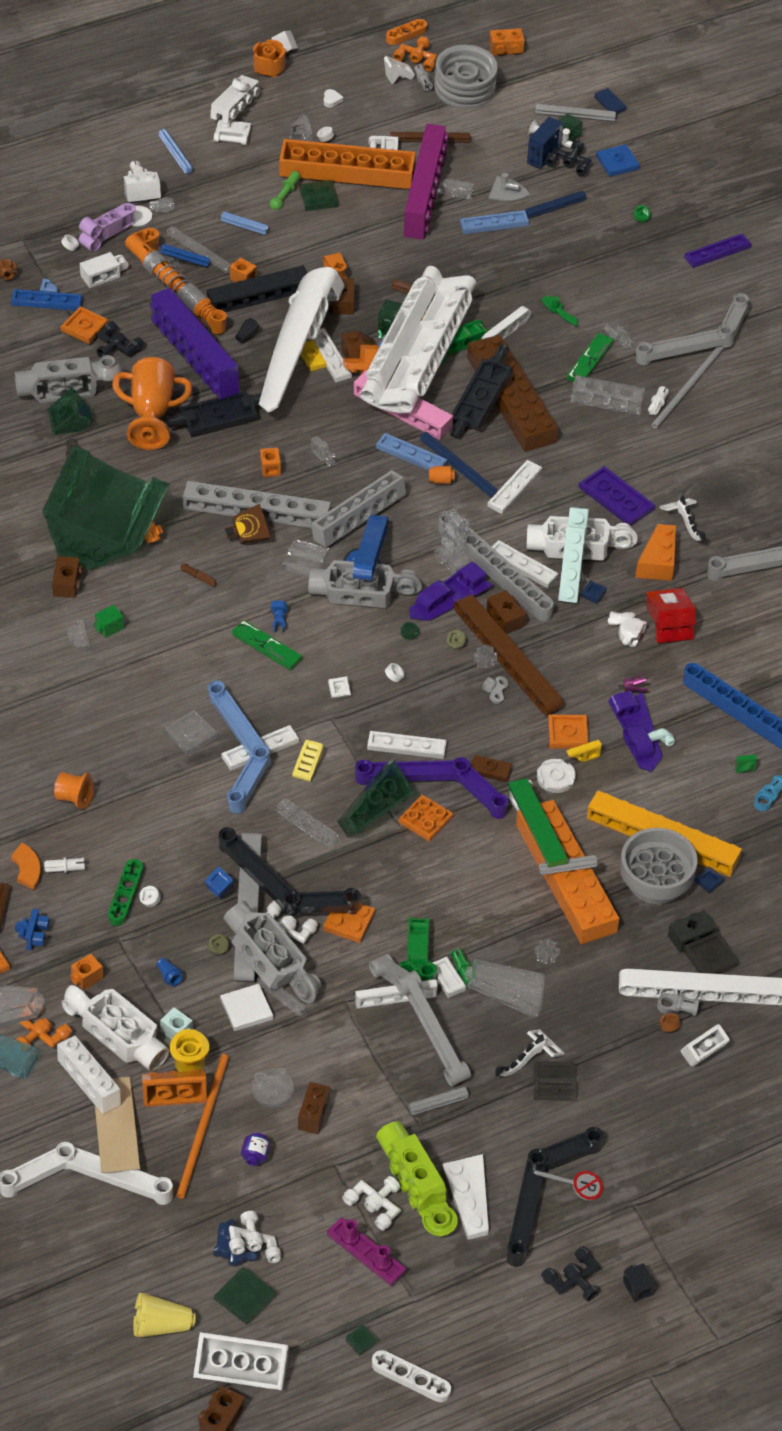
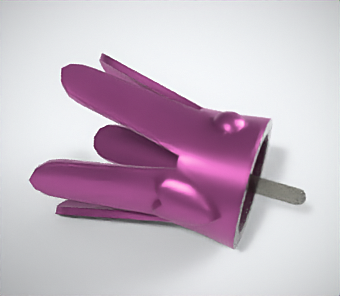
M645 673L633 678H623L624 685H619L618 687H624L625 692H647L646 688L633 687L645 683V677L637 678Z

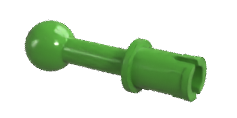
M297 171L291 172L288 179L283 182L284 188L279 195L270 200L269 205L271 209H281L283 206L282 201L288 192L294 191L295 185L301 178Z

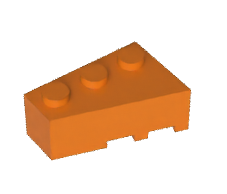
M657 524L637 562L635 578L672 581L676 525Z

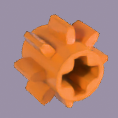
M151 522L141 526L143 530L139 532L141 540L146 539L147 543H151L161 539L159 534L163 533L160 525L156 526L155 522Z

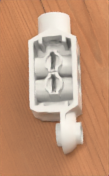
M550 516L543 525L528 524L526 550L544 551L548 558H563L569 517ZM588 518L583 559L604 560L607 557V546L618 549L633 547L638 540L637 534L626 523L611 526L606 519Z
M73 985L68 986L62 1001L64 1010L71 1016L77 1014L83 1017L82 1027L124 1062L138 1061L150 1072L157 1070L168 1058L169 1048L156 1039L157 1024L114 989L104 990L101 994L96 995L90 1000L83 990Z

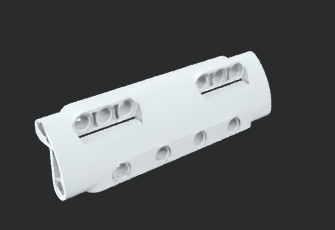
M428 266L425 269L423 275L413 283L366 373L368 379L360 392V396L364 401L391 412L408 413L413 410L419 396L425 395L472 302L471 294L476 286V280L473 277L466 275L443 278L436 267ZM434 293H435V296H434V298H433V300H432V302H431V304H430V306H429L427 312L425 313V311H426V309H427V307H428V305H429V303H430V301H431V299H432V297H433V295H434ZM396 369V371H395V373H394V375H393V377H392V379H391V381H390V383H389L387 389L385 390V388H386V386H387V384H388V382H389V380H390V378H391V376H392L394 370Z

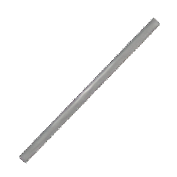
M721 345L714 349L651 424L654 429L660 426L725 347Z

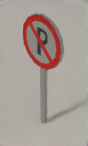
M541 1171L534 1172L539 1176L573 1184L575 1193L584 1200H596L603 1191V1184L600 1178L590 1171L579 1172L573 1180Z

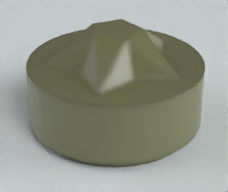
M459 630L451 631L447 636L448 646L454 650L463 648L466 643L464 633Z
M221 934L213 935L208 941V950L214 955L224 954L229 947L228 939Z

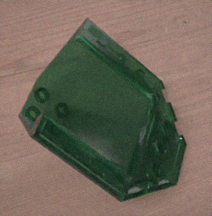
M73 445L42 510L51 538L54 541L57 555L60 557L79 558V565L92 571L139 551L170 484L152 477L151 482L117 470L92 456L89 451Z

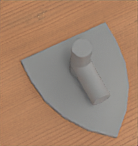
M503 173L502 177H496L488 199L515 201L526 198L530 194L521 184L508 179L507 173Z

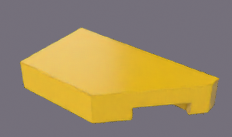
M599 740L569 749L566 752L569 757H575L581 762H586L600 757L602 744Z

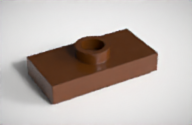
M474 755L471 766L482 777L507 782L512 763Z

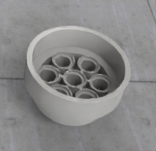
M648 828L635 833L624 844L620 861V873L625 884L636 897L648 903L663 904L673 901L690 888L695 878L697 854L693 845L683 835L665 828Z

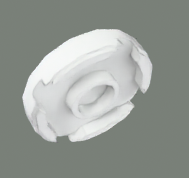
M546 760L537 770V781L546 791L562 793L573 786L575 770L571 764L565 763L564 760Z

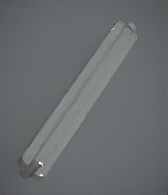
M170 226L167 228L169 236L195 253L209 257L210 263L226 273L229 272L231 263L176 227Z

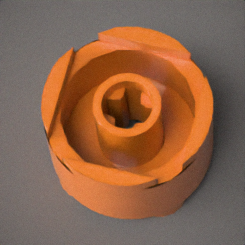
M269 39L264 43L260 41L255 44L253 48V67L255 73L274 78L285 69L286 50L281 42Z

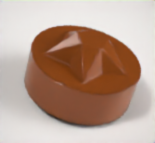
M674 1013L665 1014L659 1019L660 1028L665 1032L675 1031L681 1025L679 1016Z

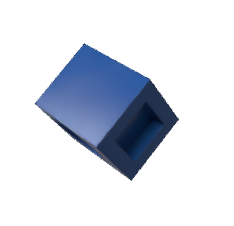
M219 866L205 880V886L219 899L234 886L233 879Z

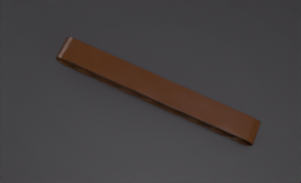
M470 594L454 602V609L458 616L544 715H548L563 707L560 695L473 595Z

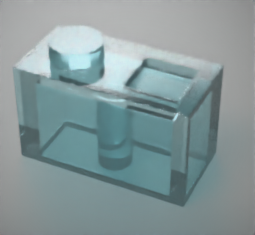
M0 1035V1069L10 1072L13 1076L27 1079L38 1060L37 1049Z

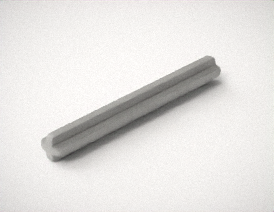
M536 104L535 109L537 114L615 121L616 119L615 111Z

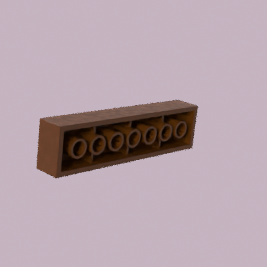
M500 334L468 343L467 359L475 372L483 358L489 360L491 356H494L500 344L502 346L503 344L506 345ZM509 350L502 362L504 365L510 366L514 371L495 405L524 452L557 443L558 427Z

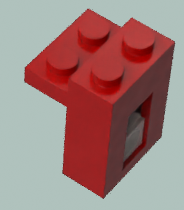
M683 588L646 592V609L655 622V640L657 643L694 639L695 606Z

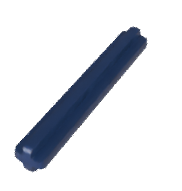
M579 191L526 208L527 217L531 218L584 201L586 193Z

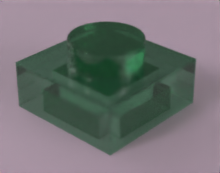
M363 1324L348 1334L345 1340L359 1356L377 1344V1339Z

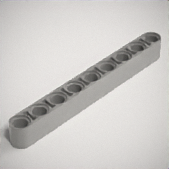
M449 511L440 514L438 530L441 535L483 569L499 586L507 590L511 596H514L516 601L538 620L546 622L552 619L554 603L549 596L455 514Z
M242 833L241 840L261 858L262 833ZM240 868L238 903L246 901L252 910L258 913L259 885ZM235 947L234 981H254L255 970Z

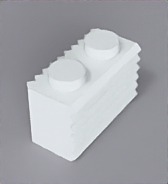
M717 1024L687 1044L681 1050V1053L689 1065L694 1067L724 1047L729 1042V1037L722 1027Z

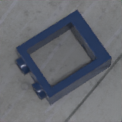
M548 117L530 136L527 164L542 169L546 165L547 155L554 148H561L563 122Z

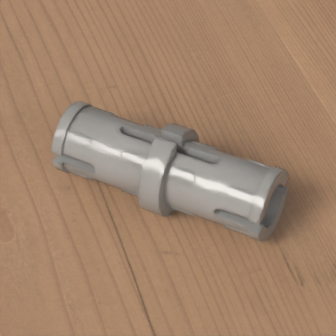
M418 64L419 69L417 65L414 67L417 80L425 91H429L427 86H429L430 90L433 88L430 75L426 72L423 64Z

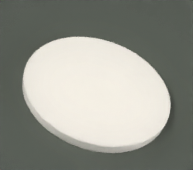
M135 206V224L132 226L140 227L147 225L152 220V212L144 206Z

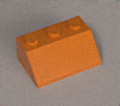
M193 1069L181 1072H150L142 1074L144 1107L206 1103L205 1070Z

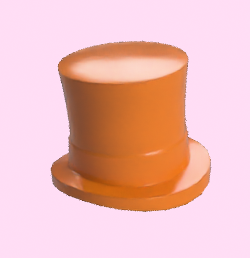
M61 772L56 779L54 787L56 800L73 802L79 809L87 808L94 796V782L91 774L86 772L83 776H76Z

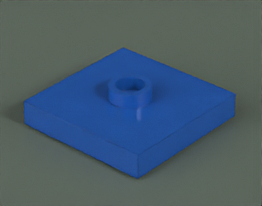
M626 144L596 152L597 159L609 177L638 170L640 167Z

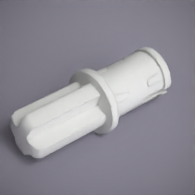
M663 386L659 387L656 395L651 399V404L648 408L650 415H657L660 408L665 404L669 390L666 389L663 392L665 389Z
M63 857V860L45 861V872L64 871V873H67V871L85 870L84 857L76 859H66V857Z

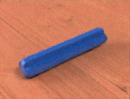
M166 244L161 246V254L204 267L209 265V257Z

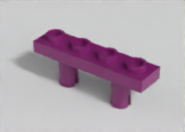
M341 1217L327 1230V1236L392 1287L406 1273V1268L390 1256V1248L388 1246L381 1245L379 1247L357 1230L358 1224L355 1220L350 1219L346 1221Z

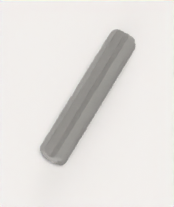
M596 855L567 859L566 864L549 868L546 862L539 864V872L541 875L596 867L598 861Z
M461 1087L409 1103V1111L411 1115H415L467 1099L469 1095L466 1087Z

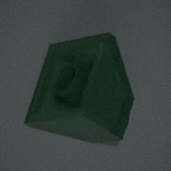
M72 387L48 408L52 432L55 435L81 432L92 422L90 408Z

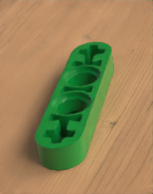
M138 859L128 860L120 877L108 911L109 923L114 926L123 925L130 912L143 875V864ZM136 867L133 875H131V870ZM125 882L134 883L132 887L123 886ZM121 897L128 899L126 903H120L117 900ZM118 909H119V910H120V915L118 916V918H115V916H117Z

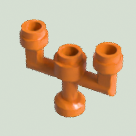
M421 36L417 40V48L401 43L399 48L394 51L393 59L402 61L405 57V51L410 53V60L414 63L420 62L423 57L427 58L423 65L425 70L430 72L435 67L438 55L423 51V49L429 47L430 41L428 38Z
M34 1002L27 1007L26 1012L16 1019V1022L31 1032L25 1037L19 1036L15 1039V1043L21 1051L27 1052L30 1049V1043L39 1037L48 1046L54 1048L61 1040L69 1038L72 1030L67 1024H63L50 1037L47 1033L50 1032L52 1025L46 1018L38 1019L34 1024L30 1022L32 1018H37L43 1011L40 1004Z

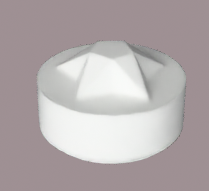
M234 78L232 86L237 91H247L249 84L246 81Z
M323 127L318 131L317 136L321 142H325L334 136V132L331 127Z
M65 235L61 240L63 246L70 251H75L79 246L78 240L71 235Z
M391 663L385 669L388 678L394 682H399L404 677L403 669L395 663Z
M147 886L141 890L139 897L145 906L153 907L159 903L161 894L154 886Z

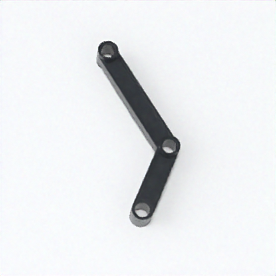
M224 827L219 831L220 851L226 853L282 908L285 915L295 916L298 913L343 911L348 914H355L360 910L361 893L358 889L348 888L345 891L298 893L292 890L236 835V831L233 828Z
M590 1127L581 1134L542 1149H532L528 1153L507 1248V1262L511 1266L519 1267L526 1261L543 1176L536 1175L534 1172H545L587 1154H597L602 1149L604 1136L600 1128Z

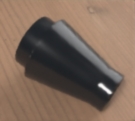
M252 318L246 319L235 335L236 340L243 343L256 334L259 329L257 321Z

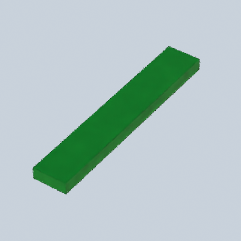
M528 779L509 782V789L548 868L566 864L568 858Z

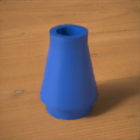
M166 958L158 960L157 967L161 972L164 982L170 986L178 985L183 979L182 971Z

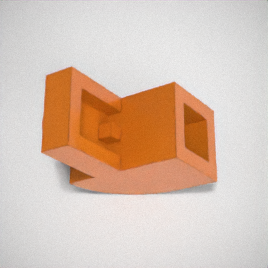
M361 345L360 358H343L342 365L347 371L359 372L362 375L366 370L368 371L380 347L378 345Z

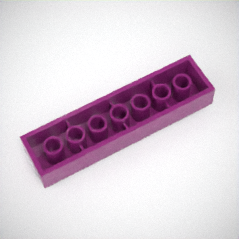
M426 123L405 208L404 237L424 240L425 233L429 231L428 222H431L432 218L430 210H434L435 201L433 199L436 200L437 198L436 188L439 189L440 184L438 177H442L443 168L441 166L444 167L445 157L443 156H447L448 146L445 144L448 142L446 126Z

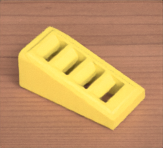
M305 740L292 777L311 782L323 756V744ZM300 769L307 770L309 773L300 771Z

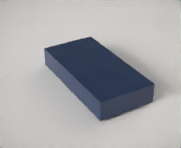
M609 88L595 93L594 98L607 111H615L616 114L626 111V105Z

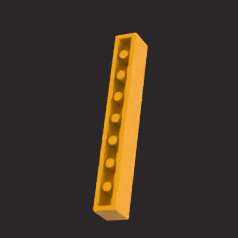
M597 790L588 806V820L630 837L648 828H665L683 835L690 841L696 851L697 864L707 868L711 867L716 872L726 876H732L740 861L742 848L724 842L717 837L702 833L697 829L687 827L679 822L667 819L662 815L650 812L645 808L630 804L625 800L615 798L607 793Z

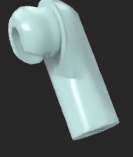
M661 728L647 733L652 742L659 739L667 746H672L675 743L674 735L666 729Z

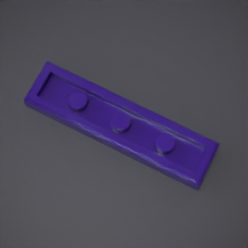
M742 233L687 252L684 258L692 268L749 249L751 248V243Z

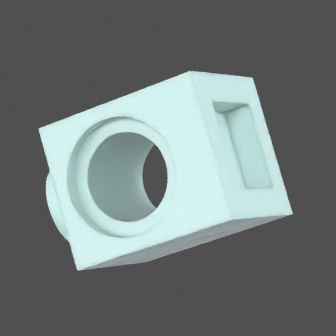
M173 1008L160 1020L161 1033L172 1040L179 1031L193 1029V1020L176 1008Z

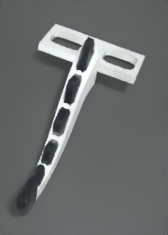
M682 495L679 501L660 506V509L665 511L678 508V513L683 516L687 530L692 538L696 541H705L706 534L696 529V525L693 524L694 519L691 516L690 507L688 506L697 503L696 500L685 499L684 495Z
M540 1029L528 1031L527 1034L535 1041L528 1044L526 1050L519 1054L518 1059L513 1061L510 1066L497 1067L495 1069V1076H509L517 1072L535 1054L541 1053L542 1049L551 1057L564 1056L565 1053ZM548 1047L554 1048L558 1053L552 1052Z

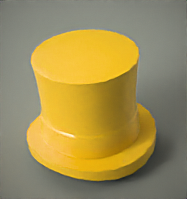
M184 1029L174 1035L170 1043V1053L175 1059L176 1069L179 1072L204 1069L205 1057L209 1052L207 1038L197 1030Z

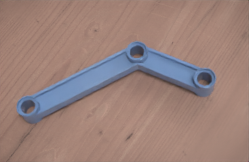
M212 681L208 685L210 702L216 707L250 756L233 788L227 793L229 810L234 814H239L245 811L246 804L265 770L271 765L270 751L226 690L224 683Z

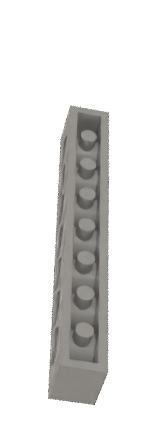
M187 481L183 494V509L235 516L260 504L265 521L312 528L311 523L330 511L331 502L192 481Z

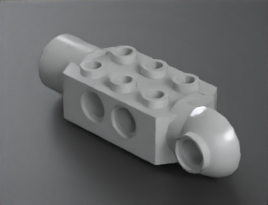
M109 355L103 356L99 361L94 362L89 357L35 363L31 370L15 372L17 396L33 395L39 403L93 397L96 393V381L113 380L116 374L122 372V367L114 357Z
M334 560L327 569H310L308 592L309 594L326 595L329 602L333 604L386 608L390 604L392 592L412 595L421 591L422 585L414 571L405 569L400 574H395L390 565L377 564L372 581L353 579L354 562Z
M241 901L233 906L224 915L223 919L235 933L232 943L269 988L277 989L289 983L303 1002L312 1003L317 997L321 983L315 974H308L303 969L307 958L269 913H255L246 901Z

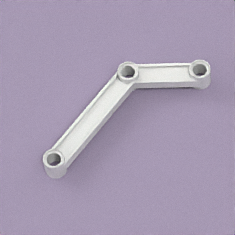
M62 1142L55 1149L12 1170H5L0 1173V1193L2 1196L9 1198L14 1197L18 1191L62 1169H71L154 1199L156 1203L166 1205L173 1199V1185L170 1179L166 1177L159 1178L137 1169L101 1173L100 1156L76 1148L69 1142Z

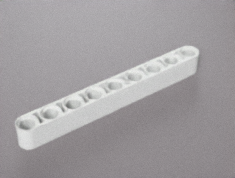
M623 969L619 972V993L625 996L659 998L664 993H670L675 995L681 994L685 998L694 1000L699 998L702 1001L782 1005V978Z

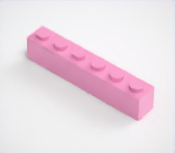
M367 370L354 381V395L361 398L360 392L368 379L366 377ZM418 398L413 410L408 413L384 410L421 431L428 432L438 440H441L453 426V415L421 398Z

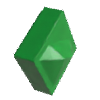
M756 754L737 756L735 764L736 773L755 772L757 764Z

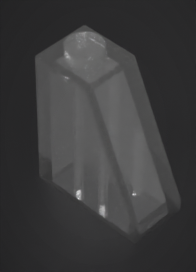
M0 985V1028L38 1017L46 1002L38 988Z

